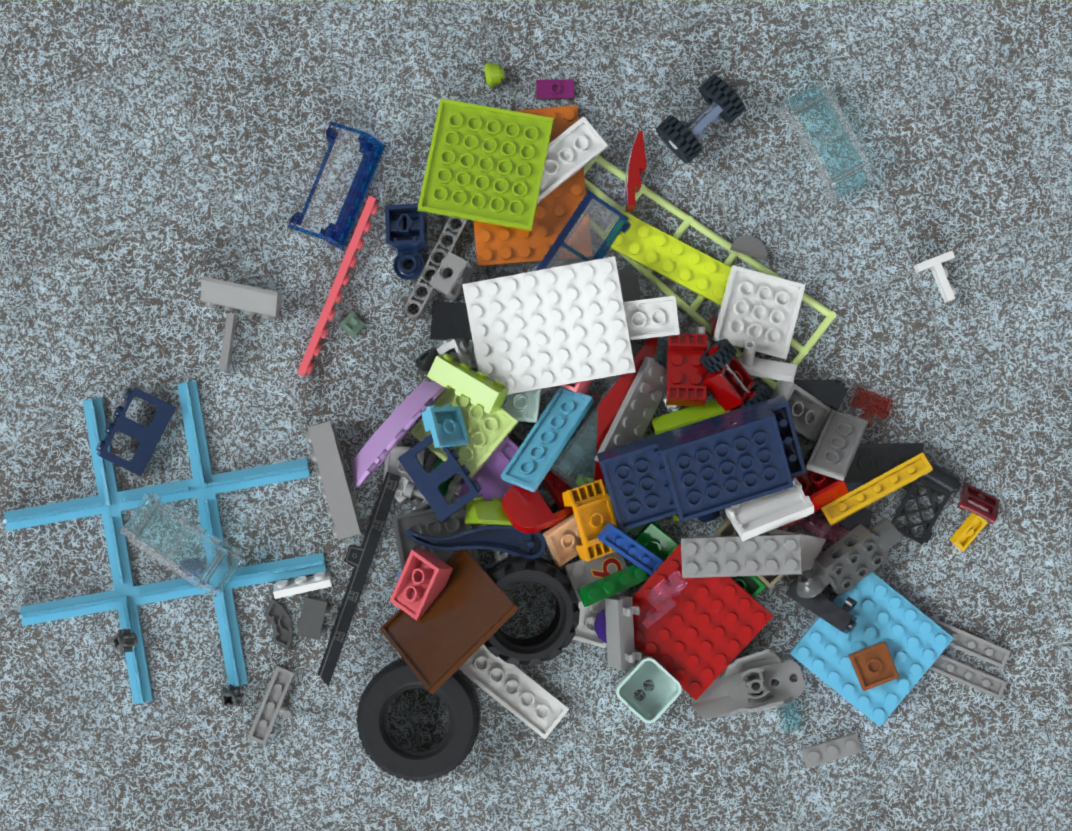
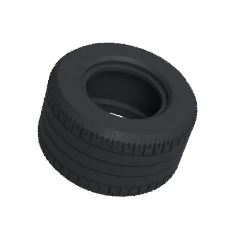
M399 658L381 669L368 683L362 693L358 705L359 708L357 709L359 739L362 741L361 744L372 762L374 761L375 765L381 767V770L384 772L387 771L389 775L418 782V780L420 782L434 780V778L437 779L442 777V775L445 776L450 771L456 769L471 752L476 742L481 720L479 698L472 682L463 671L458 669L435 692L444 701L449 712V728L444 739L438 745L426 751L407 750L399 746L388 731L386 722L388 708L400 693L413 688H426L403 658Z

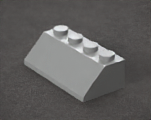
M202 276L200 301L205 303L206 307L216 309L217 306H222L224 311L235 313V310H241L243 315L254 317V313L260 314L262 319L271 321L273 317L278 318L283 297L279 292Z

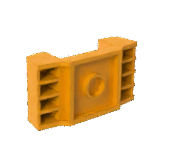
M602 479L562 493L564 506H572L582 543L576 545L580 559L589 562L616 552L597 537L609 522L617 526L610 498L605 491Z

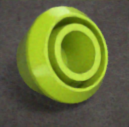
M487 62L484 65L487 86L494 88L501 84L502 79H505L504 67L500 68L499 64Z

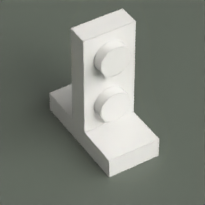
M953 251L913 266L916 273L931 268L944 303L954 300V295H956L954 286L949 284L947 279L949 277L948 271L945 266L942 267V263L955 258Z

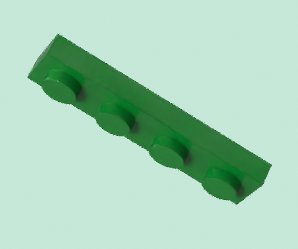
M632 564L577 590L584 607H588L648 580L649 576L640 567Z

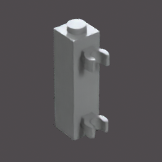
M615 595L605 599L608 667L616 668V671H626L628 667L635 666V660L642 661V653L635 652L633 614L640 615L639 606H633L632 597Z

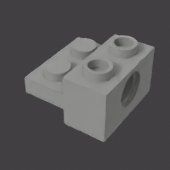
M449 252L442 259L441 266L433 274L429 285L448 299L456 302L463 290L462 284H467L474 272V267L466 260Z

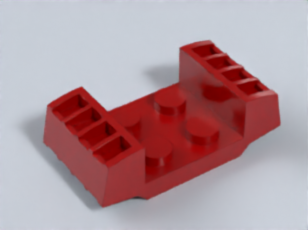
M680 333V335L668 336L666 405L705 407L707 386L703 384V381L706 377V368L699 359L707 350V334Z

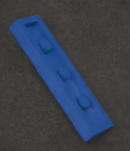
M611 522L597 535L600 541L651 576L664 562L660 556Z

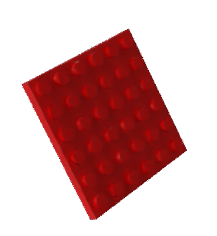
M681 543L632 597V605L639 606L640 615L633 614L634 645L646 656L654 658L680 683L681 688L695 700L706 691L774 616L732 577L682 578Z

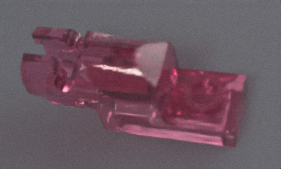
M815 512L806 516L810 521L804 522L801 519L794 523L813 535L823 538L832 545L850 532L837 524L830 526L826 518Z
M675 570L668 576L670 582L664 579L650 590L647 599L656 610L654 611L652 608L644 615L645 619L642 623L646 628L650 627L678 604L679 601L676 597L688 585L678 570Z

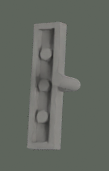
M278 665L276 666L247 737L248 739L266 745L278 714H283L284 718L292 716L293 710L282 704L295 672Z

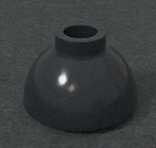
M435 348L428 349L417 358L415 366L421 371L429 372L436 356L439 355L438 351Z

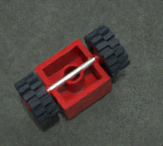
M728 339L719 340L718 343H714L699 359L708 371L703 381V384L707 386V390L710 391L717 400V403L725 411L734 407L740 409L772 399V395L763 384L754 385L752 388L755 381L735 357L737 351Z

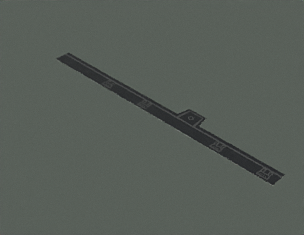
M389 472L386 473L362 546L349 545L344 562L353 566L354 569L318 671V675L328 687L401 476Z

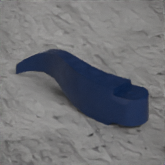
M486 525L451 536L441 537L424 535L411 529L406 531V537L425 547L437 550L488 549L526 559H536L542 555L546 548L545 539L540 532L527 534L517 530L512 525Z

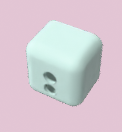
M643 656L642 661H638L615 687L617 697L643 722L648 724L654 723L677 699L682 690L680 683L650 656ZM646 680H652L655 685L654 689L646 691L643 683ZM643 690L645 692L644 700L637 701L634 698L635 691Z

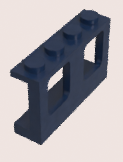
M132 385L131 388L126 389L123 395L125 400L121 406L118 405L114 412L116 417L113 423L110 422L105 430L107 435L104 440H100L96 450L99 457L141 476L176 407ZM134 397L145 400L157 407V411L149 426H143L125 416ZM116 432H121L139 441V446L130 461H126L107 450Z
M430 434L397 459L439 520L446 523L453 514L476 497L480 498L483 496L480 492L482 488L476 480L473 481L470 478V470L465 464L461 465L458 460L460 456L454 448L443 447L442 449L447 454L448 459L430 473L425 471L417 459V454L433 443L432 434ZM460 473L470 490L460 499L449 505L438 488L454 474Z

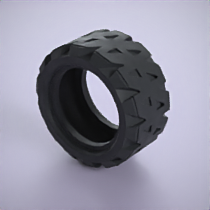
M511 556L498 561L486 573L503 591L510 585L521 581L541 583L554 593L556 612L549 627L537 636L525 639L514 638L498 629L484 643L485 647L495 657H499L504 662L517 666L519 664L525 666L542 664V661L554 659L563 652V648L571 643L576 634L575 629L579 624V602L573 586L555 564L544 558L526 559L519 556L512 558Z

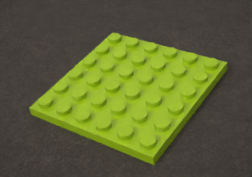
M440 98L417 208L418 211L532 231L554 118Z

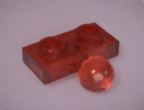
M857 387L850 406L864 411L858 418L867 420V428H869L873 423L872 414L885 420L887 419L893 400Z

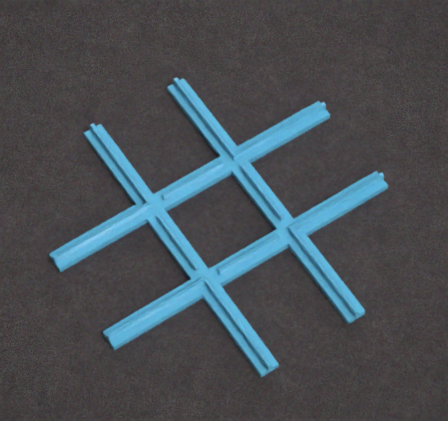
M197 381L177 384L193 475L192 479L118 492L114 463L99 457L96 450L100 440H104L107 435L105 433L107 420L103 398H92L83 401L98 495L4 512L5 519L3 523L6 524L7 531L102 514L114 590L20 607L21 615H19V619H22V625L26 626L118 609L121 629H131V633L134 632L137 635L136 647H132V652H125L134 704L154 701L138 605L213 592L228 685L232 684V686L236 687L248 684V677L232 588L327 572L324 553L229 569L216 494L310 477L308 459H298L213 475ZM111 444L108 446L107 449L110 453H112ZM197 498L209 573L134 586L122 511Z

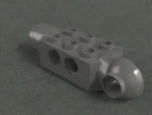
M884 518L872 528L859 524L814 559L813 571L806 570L798 576L797 594L801 598H812L820 594L828 585L835 593L843 595L888 560V550L902 540L900 533L887 518Z

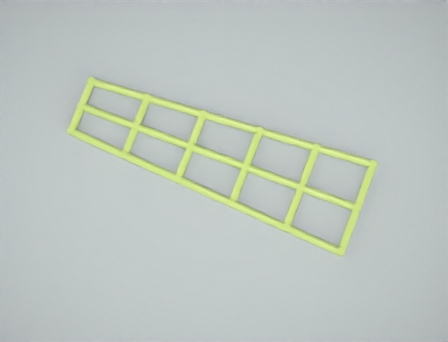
M599 155L583 167L585 175L594 162L625 181L626 173ZM585 178V188L617 212L605 230L589 218V228L602 240L606 241L621 211L625 212V204L622 207ZM641 184L639 192L635 193L636 201L643 193L683 220L672 237L679 240L691 225L731 252L723 264L730 267L736 258L739 257L761 273L782 278L751 256L730 250L732 245L730 242L647 188L644 184ZM620 254L667 297L676 296V304L701 327H706V331L712 335L711 325L696 312L705 300L704 297L698 295L689 306L653 274L654 271ZM805 292L803 293L802 300L827 317L804 346L794 338L791 339L790 346L799 353L790 364H795L797 367L836 318L834 311H831ZM733 346L737 351L735 357L739 359L743 353L739 350L740 347ZM759 377L775 390L779 380L775 382L773 379Z

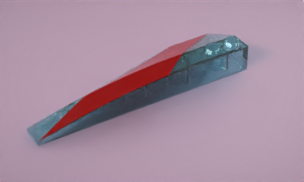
M668 336L647 338L633 356L636 372L617 376L575 430L550 468L554 474L572 488L602 479L604 487L606 486L600 465L594 458L645 357L652 358L663 366L667 357Z

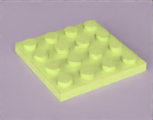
M446 388L433 405H437V408L447 404H452V407H461L469 444L450 447V449L454 448L459 454V462L461 465L465 464L471 472L469 476L472 479L519 422L502 408L488 414L484 411L485 407L471 404V398L460 397L454 393V388ZM421 418L410 433L419 441H422L431 434V431H425L423 419ZM434 442L427 447L444 462L448 459L447 454L442 448H435Z

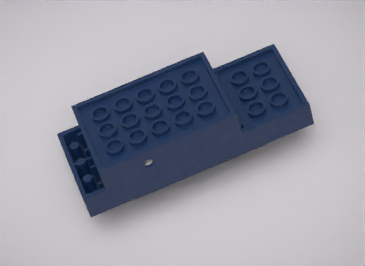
M783 395L596 454L617 525L622 531L677 514L680 522L696 517L701 522L712 521L720 516L719 510L794 487L792 477L807 473L789 403Z

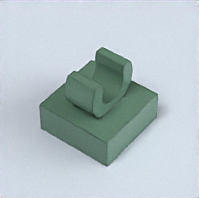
M352 311L339 324L352 338L366 325Z

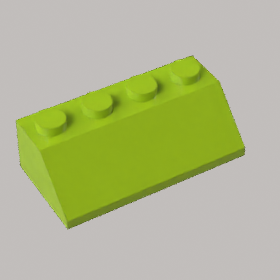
M714 399L706 402L705 407L691 406L652 418L651 422L654 434L657 435L730 412V410L725 411L717 403V400Z
M476 497L466 505L465 524L512 525L502 509V498H491V501H484V497Z

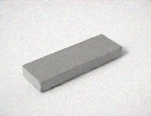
M227 313L219 365V369L225 372H229L237 315L233 313Z

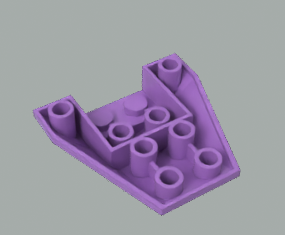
M508 437L504 439L472 478L473 481L476 480L481 486L482 490L480 492L483 495L481 497H484V501H491V498H502L514 486V484L506 482L501 478V474L519 449ZM463 477L460 481L463 486L460 494L457 495L459 498L470 490Z

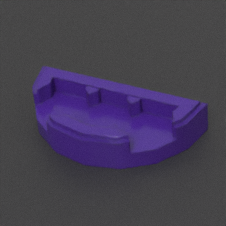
M603 609L595 618L594 630L598 638L607 643L605 609Z

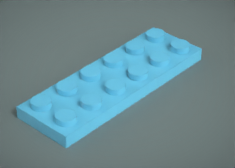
M560 386L501 474L502 480L535 493L594 403L593 398Z

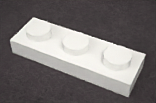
M318 572L308 577L299 576L290 581H278L273 587L274 598L277 599L332 587L331 573Z

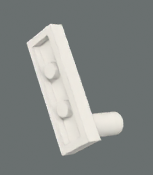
M753 341L744 343L743 355H740L739 362L749 375L794 383L797 365L756 358V344Z

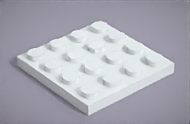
M732 265L712 340L728 339L733 346L744 348L745 342L753 341L756 344V352L787 359L806 285Z

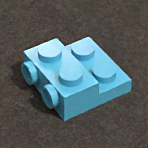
M447 404L437 408V405L426 407V411L421 413L425 431H431L435 448L469 444L460 406L452 407V404Z

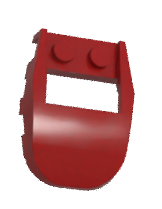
M562 470L548 471L542 480L561 511L552 514L537 489L534 493L514 485L503 495L501 500L502 509L510 523L517 530L527 534L541 532L545 528L551 529L574 513L572 506H564L562 493L571 490V488L562 476Z

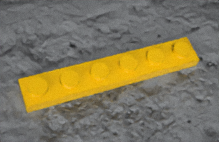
M922 452L821 508V511L830 526L933 471V468Z

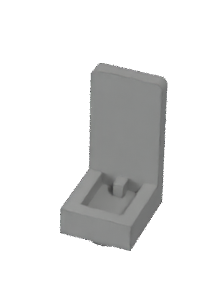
M464 338L447 339L442 342L441 347L437 348L439 355L444 353L450 354L452 351H456L460 362L470 365L473 371H478L477 363L472 358L469 345Z

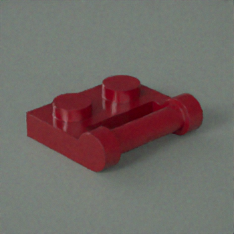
M965 483L961 489L957 508L961 510L966 509L986 519L988 523L993 525L998 516L1000 500Z

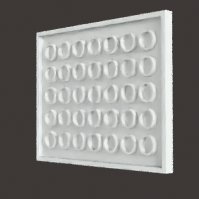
M615 256L462 284L478 371L486 373L488 378L493 381L499 380L505 384L504 387L509 389L507 395L636 372Z

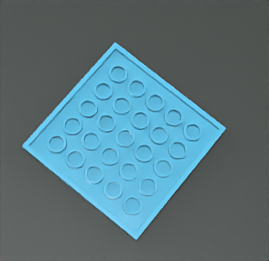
M871 572L843 595L837 594L832 600L841 608L848 597L857 601L856 606L850 612L857 617L855 621L857 624L854 630L845 634L818 617L789 654L880 727L954 638L875 573ZM885 641L899 678L863 691L848 654Z

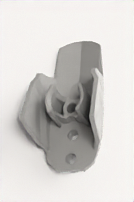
M766 649L736 659L727 666L725 671L716 678L697 700L691 697V704L697 714L703 719L760 712L790 704L792 700L802 695L805 683L800 666L793 660H782L776 652ZM796 676L798 680L791 682L790 678ZM772 681H778L779 685L777 687H773L771 685Z

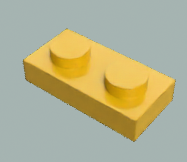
M971 513L949 540L959 550L964 552L987 524L986 520Z

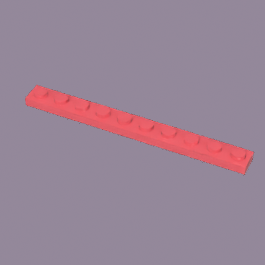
M369 196L298 369L297 373L304 377L313 371L315 364L312 361L314 356L318 357L322 346L319 344L321 339H325L328 334L329 328H327L329 320L333 321L336 314L334 307L336 303H340L343 296L341 292L343 285L347 286L350 275H348L349 270L356 265L358 258L355 255L357 250L361 251L365 242L362 239L364 233H368L372 225L370 218L372 214L376 215L379 205L377 204V199Z

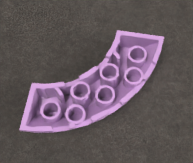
M423 381L378 428L351 462L354 483L357 488L377 470L393 448L404 438L416 422L422 418L421 413L426 411L425 408L432 406L445 391V387L437 382Z

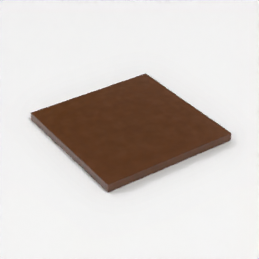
M466 549L459 550L446 562V564L453 568L448 582L420 620L416 621L399 609L380 628L432 695L519 609Z

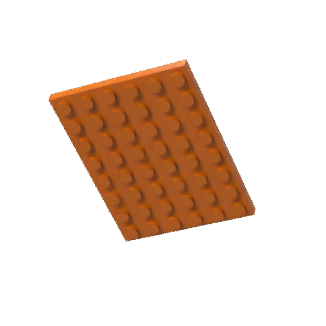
M577 105L516 110L517 112L554 118L550 143L579 120ZM582 167L537 204L532 231L473 221L477 267L592 257L584 168Z

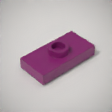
M574 79L536 80V100L574 99Z

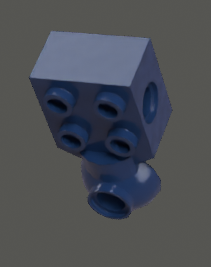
M418 203L385 206L386 243L391 250L398 253L394 259L393 268L396 275L404 280L417 278L424 269V260L419 252L428 247L427 212L418 211ZM408 263H414L411 269H405Z

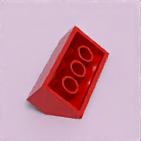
M807 469V473L792 477V480L796 478L802 485L805 496L810 497L814 505V512L849 493L844 481ZM801 519L780 526L779 528L780 530H783Z

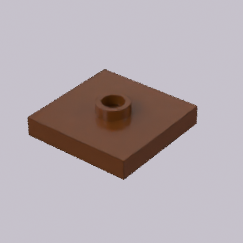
M885 641L848 654L863 691L899 678Z

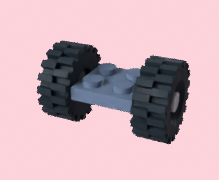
M714 74L698 88L701 93L700 95L709 105L694 119L684 126L676 117L669 115L656 128V132L663 143L679 159L687 164L703 150L701 144L698 143L699 141L694 136L697 135L699 137L707 130L705 127L710 122H716L720 117L726 122L732 123L746 109L741 98L732 90L733 88Z

